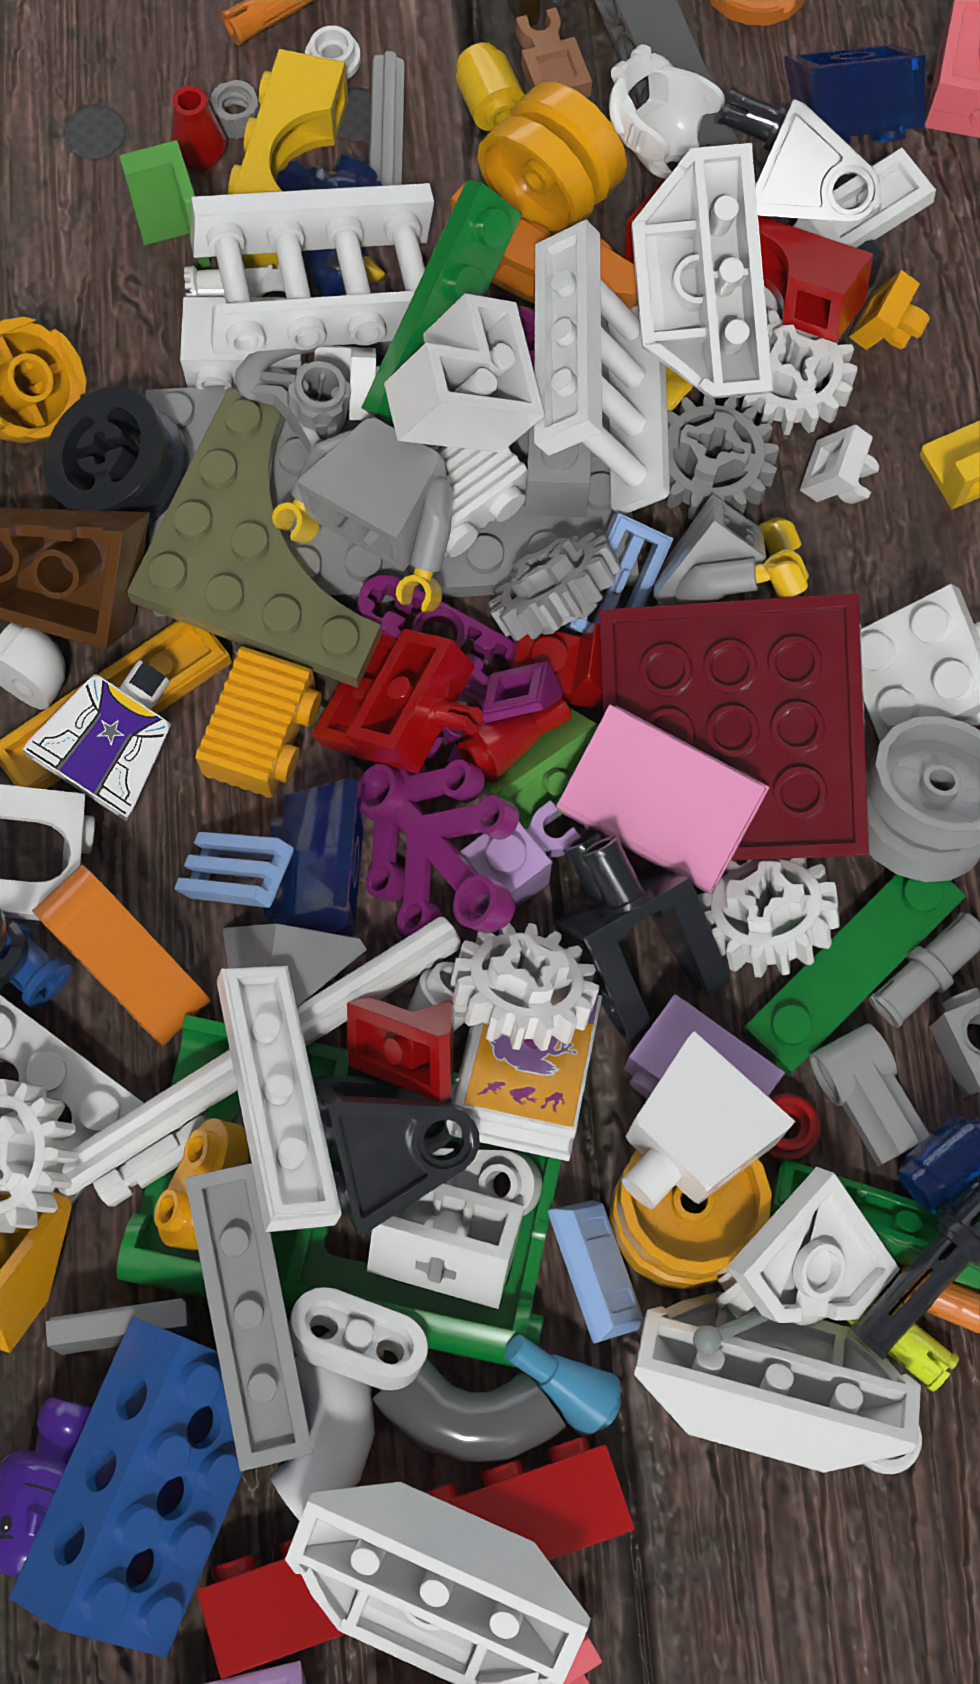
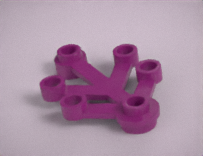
M457 759L450 762L443 769L412 775L409 771L384 764H376L365 771L358 783L356 792L357 802L360 808L364 810L366 816L375 822L372 866L366 876V889L370 895L387 902H396L403 897V905L397 915V925L400 932L404 935L410 936L438 917H441L440 909L435 904L429 902L431 863L456 891L453 911L455 918L461 925L482 933H492L507 926L514 915L515 903L507 886L484 875H479L447 839L479 832L498 840L506 839L515 831L518 825L519 812L517 807L513 803L494 795L485 797L477 805L425 815L415 804V802L444 794L463 803L474 801L483 790L485 778L479 767L464 760ZM465 775V780L462 786L459 787L460 781ZM499 811V818L497 819L496 823L493 824V819L496 813ZM399 827L407 835L405 868L395 864ZM390 875L389 882H388L387 886L385 887L386 880H387L388 876ZM422 912L421 921L417 925V919Z

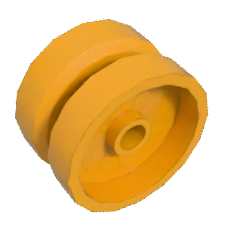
M539 82L530 89L512 108L511 116H507L498 123L479 143L477 154L480 170L488 187L521 212L522 219L528 223H537L543 226L552 236L588 219L593 212L594 205L606 199L621 183L628 166L624 145L611 122L585 96L577 90L558 82Z
M636 1149L612 1191L609 1221L621 1254L634 1271L659 1286L692 1290L716 1284L717 1280L729 1271L727 1266L770 1219L772 1193L763 1164L757 1159L699 1204L692 1201L675 1185L654 1209H649L638 1202L622 1183L625 1175L643 1157ZM682 1198L688 1199L695 1204L691 1213L683 1208L680 1201Z

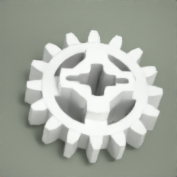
M775 310L768 311L767 326L773 392L735 396L736 398L745 397L740 413L754 406L758 409L757 412L762 414L760 425L771 424L773 420L781 422L784 435H790L794 423L801 422L803 428L808 433L814 432L819 417L831 423L835 420L839 406L846 407L857 373V366L850 364L854 351L853 345H837L835 342L795 329L794 325H783ZM829 377L827 386L816 394L815 388L821 386L823 378Z
M791 858L790 861L783 859L747 860V863L740 866L735 861H730L725 870V876L720 879L715 890L711 894H698L721 956L727 954L730 970L736 972L746 962L752 963L755 977H762L767 965L773 964L777 965L782 975L790 974L789 961L798 958L807 965H811L814 963L812 946L829 949L832 945L830 929L839 928L840 925L835 882H827L825 867L822 864L808 869L806 858Z
M508 923L507 926L500 929L499 936H495L493 933L478 931L476 943L466 940L463 942L459 958L455 960L450 985L455 987L452 1002L457 1007H468L464 1020L468 1026L477 1025L482 1022L488 1026L485 1039L492 1042L501 1034L510 1036L512 1049L520 1050L524 1039H533L540 1051H545L548 1049L551 1036H554L564 1044H568L572 1040L575 1029L584 1031L587 1027L599 991V985L592 983L596 969L592 964H579L583 951L579 946L567 949L559 946L562 934L555 931L547 938L538 936L536 924L531 923L526 927L525 933H516L512 925Z
M0 1079V1194H11L12 1197L0 1202V1233H14L16 1227L32 1229L37 1226V1212L54 1213L58 1209L56 1200L52 1195L54 1189H70L73 1183L68 1176L62 1173L65 1163L78 1160V1152L65 1149L64 1140L76 1131L75 1124L57 1121L65 1108V1104L60 1100L46 1098L47 1088L7 1079ZM13 1111L18 1112L15 1117L3 1116Z

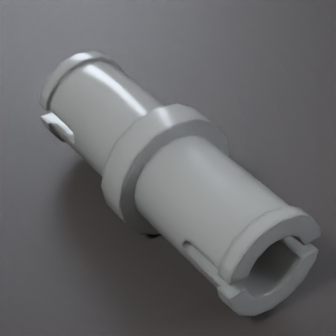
M960 912L956 919L925 948L916 946L907 956L908 964L881 989L869 996V1002L875 1011L891 1026L899 1028L903 1021L935 991L944 993L954 983L952 976L980 951V922L972 915Z

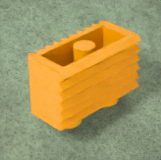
M241 646L238 650L237 658L234 660L233 668L229 671L224 689L220 693L219 702L216 704L215 711L211 715L210 724L206 727L201 745L197 749L196 760L202 775L207 778H214L219 782H226L231 786H238L243 790H250L255 794H262L267 798L273 797L279 781L288 783L294 774L299 758L300 749L293 746L300 726L311 727L320 707L322 695L321 692L315 690L316 685L312 669Z

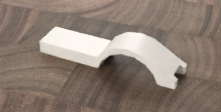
M900 148L872 166L879 176L881 184L879 202L872 213L861 220L852 222L798 218L793 227L857 248L867 240L879 238L934 203L936 189L905 150ZM859 175L833 191L836 203L845 209H853L861 205L867 194L866 184ZM764 286L766 314L770 310H775L778 315L782 314V308L778 299Z

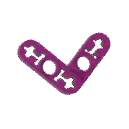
M378 575L367 580L360 589L356 613L381 624L383 635L399 638L404 629L406 618L409 619L412 608H416L421 612L415 617L412 631L421 632L425 625L431 622H442L452 628L455 634V643L461 650H463L467 637L475 640L471 652L467 654V658L473 663L475 668L457 702L465 701L471 703L482 711L490 677L482 673L484 662L481 659L488 660L493 653L498 654L503 658L501 668L504 671L508 670L513 641L443 602H440L438 608L432 612H422L421 607L425 599V592L416 587L413 590L411 603L409 605H402L396 596V587L401 581L399 578L390 575ZM386 595L395 599L394 610L400 615L388 611L383 618L373 614L375 603L371 599L381 602ZM448 727L443 728L439 733L441 737H437L425 761L431 762L435 758L444 739L449 744L454 745L448 755L444 768L450 762L461 759L457 746L463 741L462 731ZM424 764L418 774L425 773L426 766ZM444 794L429 799H440L447 795Z

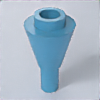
M522 1335L515 1336L508 1343L504 1353L505 1359L535 1379L541 1391L578 1435H591L597 1430L605 1429L613 1422L621 1405L620 1380L615 1374L558 1355H549Z

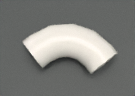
M329 1331L320 1339H330L333 1335ZM296 1356L294 1359L302 1400L305 1405V1416L313 1454L287 1460L270 1474V1478L286 1505L300 1521L312 1492L352 1488L357 1485L361 1479L375 1431L372 1386L311 1364Z

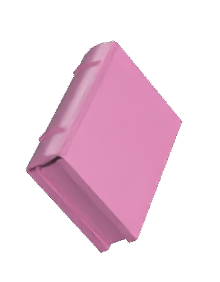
M609 705L556 808L557 811L584 825L587 831L591 829L593 831H600L601 835L606 838L618 836L621 841L620 845L668 872L689 878L692 885L711 894L722 878L770 787L619 706Z

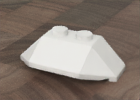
M752 143L690 148L631 225L642 348L710 399L772 393L773 383Z
M717 1291L683 1300L666 1309L660 1306L647 1310L634 1375L687 1434L824 1473L914 1452L918 1444L921 1385L908 1374L901 1375L887 1358L882 1360L850 1327L824 1320L803 1326L797 1325L794 1322L778 1323L768 1320L721 1341L720 1348L716 1352L703 1354L694 1346L693 1336L695 1331L704 1325L717 1328L737 1319L727 1305L721 1309L716 1303L715 1299L723 1294L722 1292ZM754 1306L742 1316L756 1311L757 1308Z
M402 1482L312 1492L285 1558V1561L294 1573L302 1575L311 1595L338 1631L453 1684H563L591 1620L535 1542Z

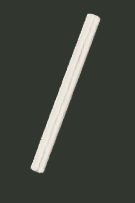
M438 917L299 1005L297 1011L305 1047L347 1021V1002L365 996L380 1000L456 952L461 946V941L452 924L445 917ZM230 1050L71 1149L78 1152V1160L65 1163L62 1173L68 1176L73 1183L70 1189L58 1188V1190L66 1196L77 1193L237 1091Z

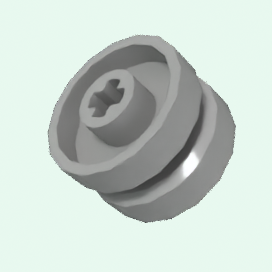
M944 716L913 717L893 726L879 743L867 773L870 855L874 860L900 876L922 882L950 881L971 871L980 859V730L969 723Z

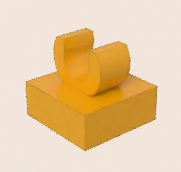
M903 270L898 272L872 293L849 338L865 350H868L883 338L892 346L902 350L906 347L911 336L916 339L921 337L930 317L921 308L910 304L920 283Z

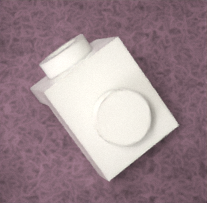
M344 346L316 347L314 361L329 362L337 366L343 374L345 381L350 383L349 420L374 418L373 415L361 407L380 366H376V349Z

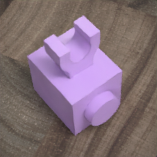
M550 800L537 810L528 829L525 830L518 822L515 831L503 840L483 834L461 850L460 854L479 875H484L507 886L513 897L516 909L549 884L552 861L549 858L565 855L562 849L581 836L574 828L570 829L560 838H551L544 832V826L556 819L558 814L556 806Z

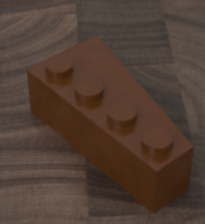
M0 508V620L105 650L108 649L133 627L136 604L130 602L127 590L143 560L150 512Z

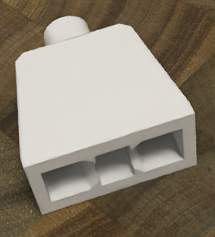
M694 1031L677 1053L626 1135L629 1143L643 1157L625 1175L622 1183L638 1202L649 1209H654L675 1185L692 1201L699 1204L773 1148L795 1121Z

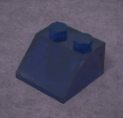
M891 43L784 56L791 98L807 105L848 145H851V136L872 134V141L892 142L905 139L906 130L925 128L926 55Z
M342 779L285 795L283 817H272L269 837L279 838L294 848L270 908L263 907V915L272 916L273 924L355 938L365 830V816L358 780Z

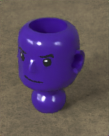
M50 1397L44 1402L37 1416L40 1437L36 1450H15L0 1462V1573L18 1578L92 1407Z

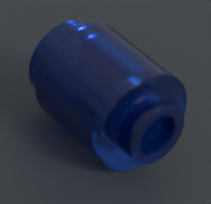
M955 1114L905 1156L907 1164L897 1172L898 1178L911 1197L929 1213L935 1214L944 1206L952 1209L979 1185L976 1177L980 1173V1119L972 1117L966 1120Z

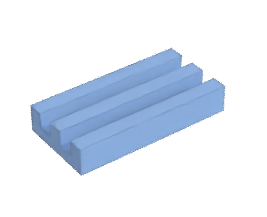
M614 514L605 533V538L614 553H616L624 532L631 533V536L619 561L622 569L613 575L616 583L607 589L599 610L615 609L643 542L646 540L653 545L625 608L644 607L674 538L623 514ZM599 610L593 623H600ZM587 615L584 619H575L567 623L565 627L584 634L593 623L586 621Z
M198 832L194 844L202 848L200 856L188 855L184 866L193 871L190 879L179 877L174 889L191 899L270 908L294 848L279 838ZM219 855L269 859L272 861L271 863L264 861L221 858L219 857ZM211 873L233 875L237 878L249 879L252 877L264 879L261 887L208 880Z

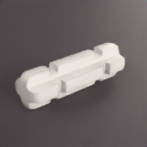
M202 1112L95 1180L93 1185L100 1198L108 1206H116L134 1194L131 1188L139 1184L143 1189L178 1167L184 1156L185 1144L191 1133L197 1130L203 1122L211 1119L207 1112Z

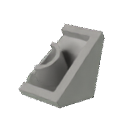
M281 924L222 928L228 968L288 966L296 1007L367 950L358 938Z

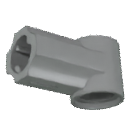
M864 1024L809 1054L810 1066L820 1087L832 1103L836 1106H843L878 1167L931 1138L895 1077L897 1075V1066L893 1054L875 1027L870 1024Z

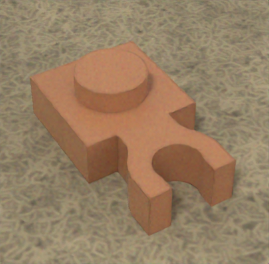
M557 8L546 10L545 30L539 31L531 28L527 15L516 17V35L520 45L525 49L521 51V67L529 88L532 89L539 82H558L577 90L585 97H590L592 80L575 37L560 40L561 19Z

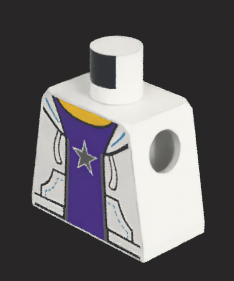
M140 660L137 661L119 689L102 677L94 674L35 733L24 746L23 752L25 756L127 822L136 806L171 726L167 720L151 710L170 681L155 668Z

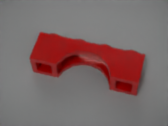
M661 182L656 185L627 220L625 259L634 264L632 222L663 184ZM758 215L764 286L776 296L781 305L782 324L794 325L795 329L837 343L865 303L873 253Z

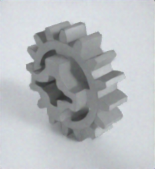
M705 395L703 404L699 407H695L693 402L686 397L681 400L679 416L667 410L670 482L667 506L672 509L681 502L688 504L689 519L694 520L712 494L743 515L747 504L746 500L759 505L766 490L765 486L771 487L777 470L773 465L779 452L778 445L769 443L773 428L771 424L754 425L758 411L754 406L746 409L743 413L736 411V397H729L725 401L724 406L715 405L714 398L710 399Z
M589 533L581 540L577 535L572 536L570 539H556L548 547L534 554H526L512 567L514 571L509 574L511 581L497 587L495 592L498 596L489 601V606L492 609L490 613L506 637L511 635L514 641L520 640L526 634L531 639L537 638L541 633L545 635L553 634L561 626L575 619H584L597 607L596 602L603 598L600 591L616 583L613 575L622 569L618 563L619 559L604 535L597 538L595 533Z

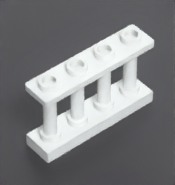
M430 183L191 197L190 241L194 258L217 257L226 304H217L212 307L211 345L213 353L245 355L256 351L294 348L309 350L318 346L371 345L377 342L392 341L425 271L419 243H427L434 206ZM395 245L405 291L371 294L360 247ZM336 248L346 295L311 298L301 251ZM277 252L286 300L251 302L241 255Z
M586 219L535 244V378L545 416L534 425V443L549 456L582 442L610 468L611 508L616 513L624 515L665 499L670 493L666 365L642 348L638 305L629 309L601 280L600 233ZM601 315L608 321L610 335L601 327ZM602 363L609 369V382L602 377ZM602 412L610 418V433L602 426Z

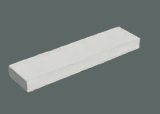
M288 966L221 969L217 979V987L265 1232L334 1226L342 1213Z

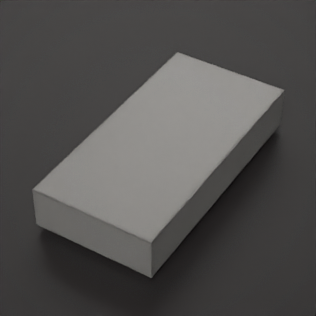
M181 1298L52 1317L50 1321H46L47 1346L61 1355L119 1347L132 1316L182 1337L197 1335L195 1311Z

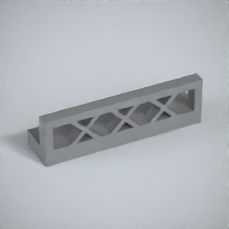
M252 1163L185 1177L240 1472L311 1455L313 1452L270 1232H265Z

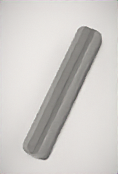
M386 51L384 55H375L372 60L368 187L402 185L405 62L403 59L396 57L394 51Z

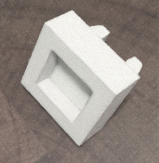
M855 424L817 440L800 491L816 502L838 495L841 500L849 504L868 499L871 492L861 486L858 480L859 477H866L879 470L878 462L867 454L873 437Z

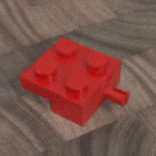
M403 629L399 638L382 634L359 687L356 688L340 682L311 735L324 748L418 774L443 728L448 727L464 731L468 734H475L479 731L475 724L482 725L483 714L481 709L456 703L475 666L452 639Z

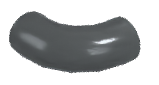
M428 1356L418 1376L412 1383L397 1390H381L372 1399L383 1416L418 1449L459 1464L508 1462L551 1440L566 1428L564 1421L534 1380L524 1371L520 1372L508 1383L492 1391L469 1392L453 1386L439 1373Z

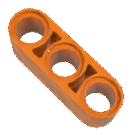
M80 865L32 910L55 937L161 1046H164L182 1029L185 1015L195 1016L211 1001L204 991L115 896L83 865Z

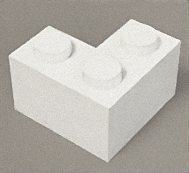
M465 293L423 334L425 344L384 382L397 441L501 453L545 416L516 302Z

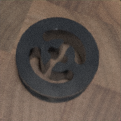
M123 387L99 389L76 401L56 423L48 439L44 455V474L48 488L62 505L70 510L150 512L148 525L158 519L168 509L188 468V448L179 427L165 414L157 411L153 404L140 393ZM140 434H141V445L136 442L137 437H138ZM92 477L95 479V484H94L93 487H92Z

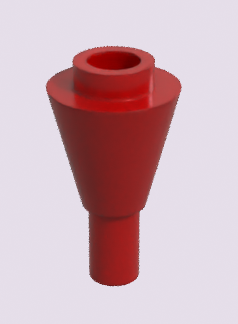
M560 699L544 710L487 723L483 721L481 726L475 724L479 729L477 733L468 734L462 731L463 741L458 744L460 757L462 760L479 767L484 774V778L493 783L538 742L540 736L570 721L572 718L571 711L567 703Z

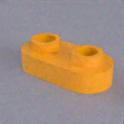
M211 1118L203 1122L189 1136L185 1144L184 1156L168 1189L160 1195L155 1206L154 1221L162 1242L167 1246L198 1251L185 1177L246 1165L250 1151L246 1131L243 1126Z

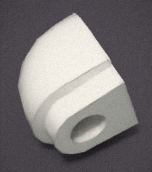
M10 623L0 634V686L34 708L40 710L47 709L65 681L66 663L60 648L46 632Z

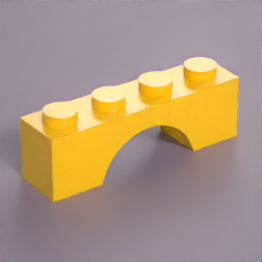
M283 49L278 50L272 72L264 71L259 87L260 110L257 118L250 117L248 119L244 133V151L246 153L242 165L235 164L232 168L228 187L229 195L283 192L278 187L277 181L284 168L293 159L309 150L335 145L348 103L345 62ZM277 252L241 255L245 269L267 267V265L271 264L273 269H277V265H279Z

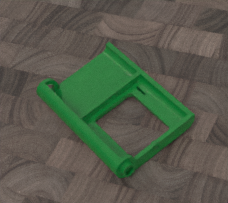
M185 1015L182 1025V1044L171 1086L230 1050L225 1023ZM316 1042L305 1047L312 1078L321 1075L375 1077L348 1066V1049ZM453 1072L452 1084L458 1077L456 1072ZM238 1090L207 1109L206 1112L210 1118L231 1122L241 1107ZM441 1120L433 1123L426 1130V1133L435 1130ZM454 1136L449 1142L458 1144L462 1138ZM480 1142L479 1149L515 1151L528 1156L538 1167L542 1178V1189L538 1203L532 1211L522 1217L509 1281L504 1288L498 1309L367 1272L368 1263L335 1256L328 1251L326 1238L329 1226L270 1232L286 1317H290L296 1301L304 1293L315 1288H333L412 1318L422 1328L427 1339L428 1348L516 1367L504 1357L505 1349L511 1339L517 1335H522L536 1346L539 1343L544 1316L531 1313L549 1223L548 1211L552 1208L561 1160ZM176 1167L146 1186L140 1212L132 1214L124 1232L118 1256L117 1278L123 1281L207 1299L199 1251L167 1246L162 1242L154 1221L156 1203L160 1195L168 1189L178 1168Z

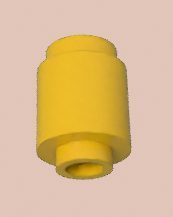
M477 43L468 47L459 56L456 63V83L475 124L482 130L491 131L503 119L511 116L512 108L525 94L506 55L496 49L494 45L490 43Z

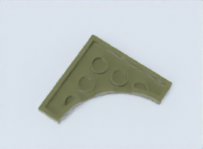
M228 387L127 590L130 602L271 656L311 668L316 673L358 688L382 636L381 624L360 616L337 602L313 581L291 553L280 529L276 528L273 523V506L270 494L273 457L278 437L286 419L274 405L264 404L259 401H249L241 396L238 390Z

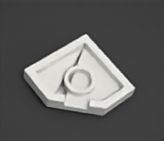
M818 1167L812 1171L727 1266V1269L760 1314L778 1323L802 1322V1318L808 1317L856 1320L900 1270L835 1173Z

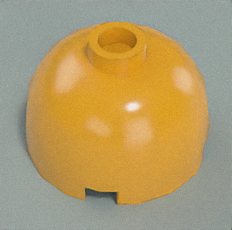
M28 317L0 321V439L18 444L49 439L52 430L61 416L80 399V395L86 393V376L80 356L67 337L56 329L49 331L42 325L32 323L36 320Z

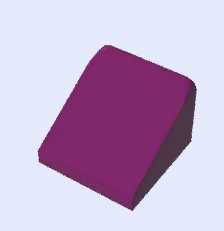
M543 661L492 673L489 678L482 708L484 723L544 710L562 699L563 689L549 662Z

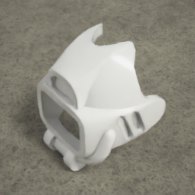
M644 44L639 45L632 51L630 59L620 61L611 69L614 85L609 99L610 122L615 132H617L620 140L636 154L641 163L657 177L667 179L673 171L668 168L666 163L670 161L680 162L690 148H699L698 133L701 120L705 114L717 113L724 106L723 92L708 79L696 73L673 67L663 56L651 53V48ZM648 76L649 99L636 110L628 93L636 83Z

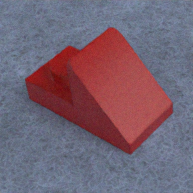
M594 622L581 637L555 631L553 634L547 635L541 633L534 639H531L528 634L518 641L513 639L509 669L548 661L563 689L562 699L566 703L603 712L600 623Z
M369 996L347 1002L348 1066L439 1103L450 1099L454 1069V1005L452 1001H444L415 1012H410Z

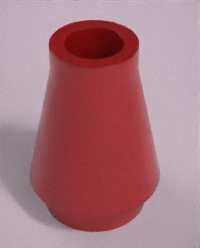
M184 86L178 89L172 97L173 119L170 142L177 140L185 167L191 170L203 171L214 167L220 161L226 148V136L208 105L204 91L196 86Z

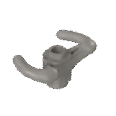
M296 348L267 350L249 354L236 369L234 375L235 384L241 396L249 401H259L264 404L274 405L287 420L291 430L298 435L308 453L315 444L337 436L344 427L351 395L350 383L345 381L343 374L337 366L329 362L314 361L301 365L297 368L295 375L266 372L270 366L282 359L298 354L313 353L315 348L309 350H299Z

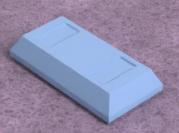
M592 1200L549 1210V1218L593 1343L638 1330L643 1320V1315L604 1205Z

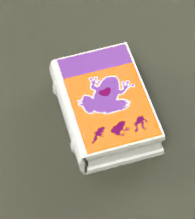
M601 995L596 997L585 1030L575 1029L572 1040L568 1044H564L554 1036H551L548 1049L545 1051H540L533 1039H524L520 1050L512 1049L510 1036L501 1034L491 1042L485 1039L488 1026L483 1022L470 1027L458 1077L452 1084L451 1103L459 1105L474 1120L479 1131L480 1142L569 1161L602 1000ZM447 1120L446 1124L449 1134L462 1138L459 1125L456 1122Z

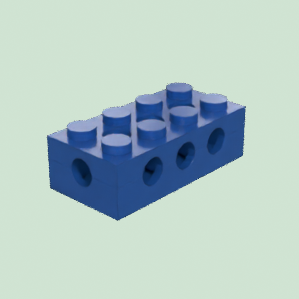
M132 1316L9 1596L10 1600L57 1630L167 1658L243 1474V1471L240 1472L218 1352L216 1350Z

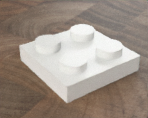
M950 584L861 629L864 702L880 742L893 726L913 717L944 716L962 721L980 712V638L958 587Z

